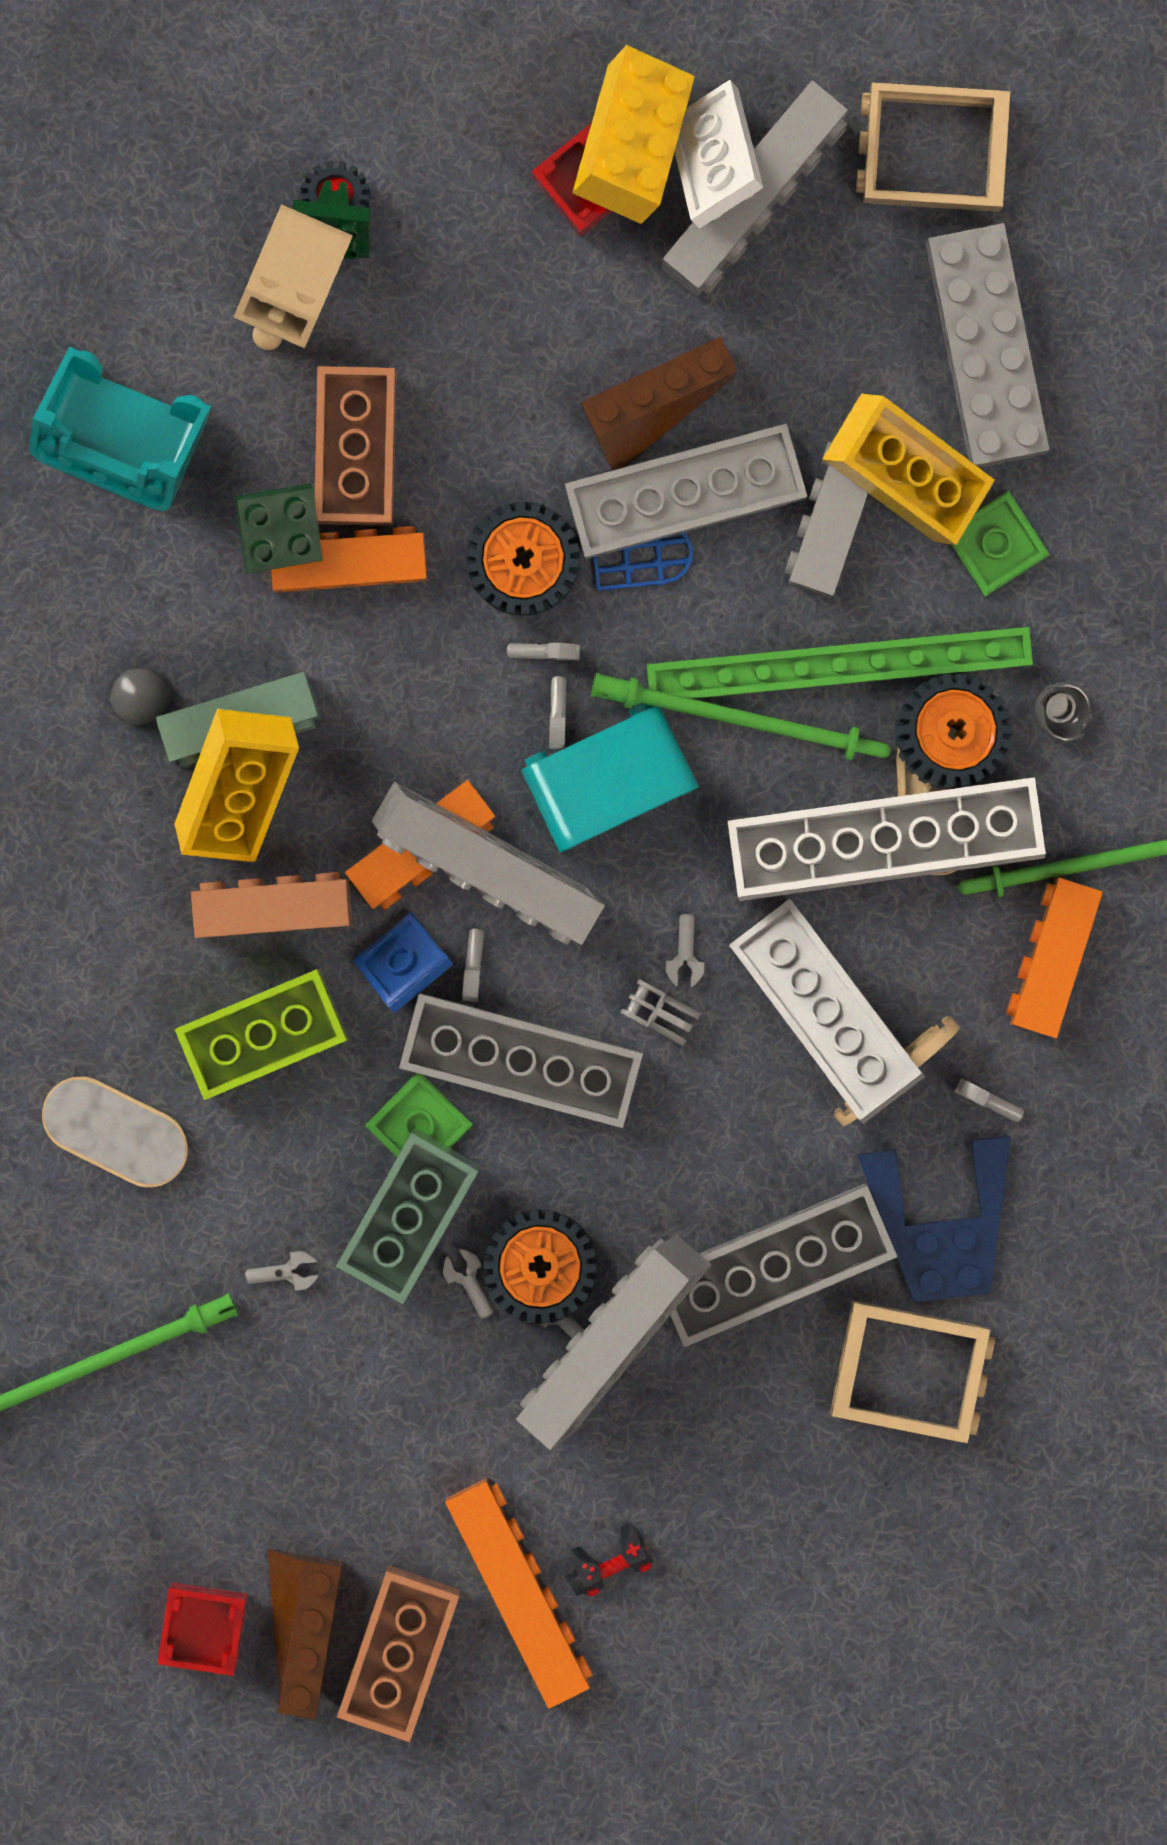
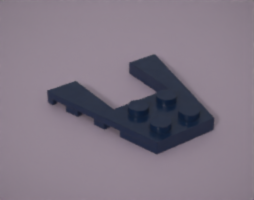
M1010 1136L971 1140L980 1216L905 1225L895 1149L857 1154L871 1194L897 1254V1261L913 1302L988 1294L991 1292L1011 1141Z

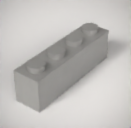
M831 442L827 443L824 455L830 447ZM822 459L821 464L828 467L823 480L815 479L809 500L814 501L815 505L811 516L804 514L796 536L803 538L799 553L791 551L784 573L791 575L789 584L832 598L868 493Z

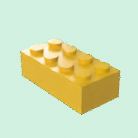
M626 45L608 64L572 193L642 224L660 206L695 76Z
M861 394L822 458L932 541L957 545L995 481L887 398L879 395Z
M224 709L216 710L175 821L182 855L247 862L256 861L299 750L291 717Z

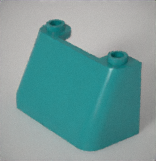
M69 347L33 417L29 452L36 460L47 466L157 511L169 510L206 425L211 405L204 403L194 395L176 397L172 406L103 378V368L94 354Z
M647 704L638 705L628 711L631 716L630 718L550 756H547L544 750L524 760L527 767L520 771L559 853H563L586 840H590L599 834L666 804L672 799H676L699 788L696 778L660 707H652Z

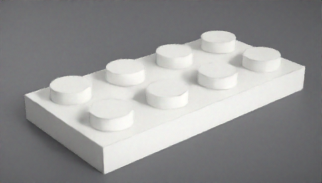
M729 80L686 108L675 148L676 160L690 219L699 229L712 220L719 218L723 213L740 202L749 199L763 188L739 89Z

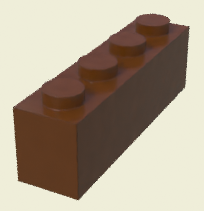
M720 336L581 402L582 410L611 471L624 468L638 455L643 453L661 436L736 376L737 370Z
M268 1549L280 1700L278 1713L316 1719L343 1561Z

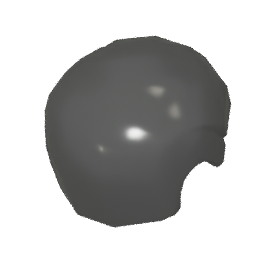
M133 668L124 671L112 684L110 702L114 713L120 720H124L131 725L157 723L156 717L167 714L171 709L173 692L168 679L151 668Z
M1065 681L1051 684L1043 689L1034 706L1035 722L1043 733L1062 742L1077 740L1083 737L1085 727L1093 718L1088 695L1080 686Z

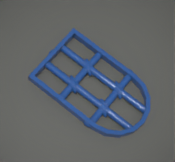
M684 532L681 533L682 538L659 539L622 549L624 563L621 562L617 566L598 567V557H593L592 562L595 566L597 591L650 585L662 586L678 580L687 572L692 563L693 548L689 537ZM687 543L689 549L688 558L662 561L661 548H665V545ZM655 547L656 559H653V562L630 564L629 551L632 552V549ZM686 564L684 570L677 576L664 580L663 569H667L666 566ZM657 568V581L632 583L631 572L634 573V570ZM625 571L626 584L600 586V573Z

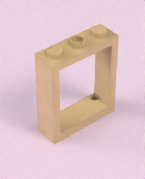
M872 82L870 93L862 94L861 116H868L867 131H860L859 154L866 155L865 170L858 169L856 193H863V203L1000 212L1003 208L1010 91ZM881 101L991 108L986 197L876 190Z
M852 1300L830 1414L833 1417L968 1443L969 1435H976L978 1430L980 1413L974 1412L977 1397L983 1398L985 1394L988 1376L982 1374L984 1360H991L995 1337L989 1336L990 1329L985 1326ZM867 1317L975 1339L957 1428L850 1406Z

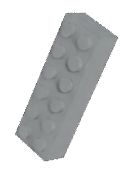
M812 80L754 149L763 188L749 199L740 202L723 213L719 218L712 220L700 229L693 222L664 256L661 269L696 298L702 291L709 295L723 278L722 274L724 272L721 268L726 262L733 266L747 249L746 246L749 243L746 241L747 237L752 232L758 236L771 221L772 207L776 203L782 207L796 191L795 187L798 183L795 180L802 173L805 177H808L821 161L820 157L823 153L820 150L824 145L827 144L832 148L846 131L845 127L848 125L844 121L848 109Z
M1002 223L928 238L926 249L968 460L980 468L1045 455L1049 451V445L1005 224Z
M396 781L392 784L372 819L373 824L379 831L377 836L383 839L382 843L400 854H403L405 849L410 851L417 858L416 862L433 872H436L438 868L443 869L450 876L449 880L468 891L471 886L476 887L483 894L482 898L501 909L505 904L509 905L512 910L517 912L515 916L534 927L538 922L542 923V926L549 930L548 934L567 945L571 940L580 945L583 944L605 906L591 888Z
M419 993L399 1068L623 1128L643 1052Z
M862 1184L699 1253L711 1266L673 1311L671 1318L683 1346L686 1347L897 1258L868 1186Z
M677 1234L667 1241H664L662 1238L659 1239L653 1247L648 1246L635 1261L638 1267L629 1276L626 1274L611 1291L614 1296L606 1304L602 1303L588 1319L591 1324L583 1333L581 1331L578 1332L568 1343L565 1349L569 1352L560 1361L557 1359L542 1376L545 1381L537 1389L534 1387L521 1401L520 1406L524 1410L516 1420L549 1450L560 1444L578 1429L711 1266L706 1259Z

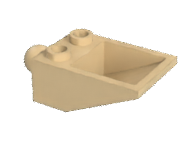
M281 204L234 315V318L255 326L252 337L254 343L259 348L273 350L281 344L282 339L305 348L353 235Z

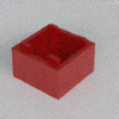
M592 123L532 171L533 180L580 237L612 212L572 193Z
M172 1582L168 1590L157 1664L234 1676L237 1670L248 1594Z

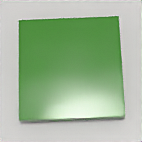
M1009 490L977 510L957 545L951 544L984 597L1050 555Z
M416 1073L365 1126L398 1157L414 1128L451 1148L473 1123L423 1074Z

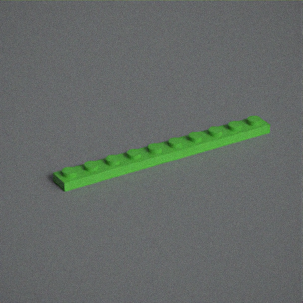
M1029 627L647 664V674L650 690L690 699L1025 667L1032 666L1033 661Z

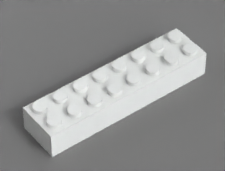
M1035 777L728 821L737 894L740 901L1043 859L1046 855Z

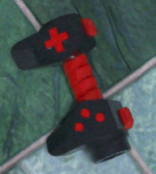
M626 1523L620 1528L622 1554L603 1562V1564L597 1565L582 1547L570 1550L569 1555L575 1570L567 1575L576 1596L583 1593L584 1595L588 1594V1596L599 1594L600 1590L604 1588L603 1579L625 1568L631 1567L635 1572H645L651 1568V1563L654 1562L643 1537L639 1538L636 1529L631 1523Z

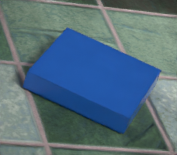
M412 912L352 960L393 1013H396L453 965L452 961Z

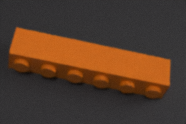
M485 1478L447 1497L445 1503L548 1709L590 1689L588 1678L593 1676L592 1670L584 1655L576 1656L571 1646V1643L576 1641L574 1634L566 1620L561 1623L559 1622L553 1610L559 1607L557 1600L549 1586L542 1588L536 1576L542 1572L532 1552L525 1554L519 1542L525 1537L515 1517L508 1520L502 1506L507 1504V1501L498 1483L491 1486L488 1478Z

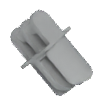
M638 979L637 984H639L635 995L630 994L629 998L632 1000L627 1009H622L621 1013L684 1047L687 1040L675 1034L672 1030L655 1023L657 1015L690 1032L692 1025L663 1010L664 1002L699 1020L702 1013ZM649 991L660 996L655 1006L644 1001ZM642 1005L652 1010L647 1021L636 1016Z

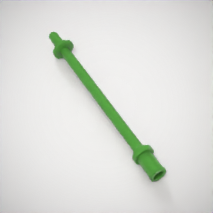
M596 672L592 685L591 697L624 703L625 708L632 709L633 705L637 706L642 703L844 749L845 758L849 760L853 759L855 752L880 758H886L891 753V748L886 743L858 737L859 728L852 727L849 735L646 689L641 683H638L637 678L632 677L628 681Z
M1167 840L1006 872H1000L998 865L991 866V875L963 880L959 883L958 890L963 895L995 890L997 898L1004 896L1005 887L1167 855Z
M227 1293L225 1296L199 1307L197 1304L189 1306L190 1311H187L183 1318L0 1395V1411L186 1332L193 1331L196 1333L199 1331L200 1335L208 1332V1327L239 1315L235 1303H232L233 1298L230 1293Z

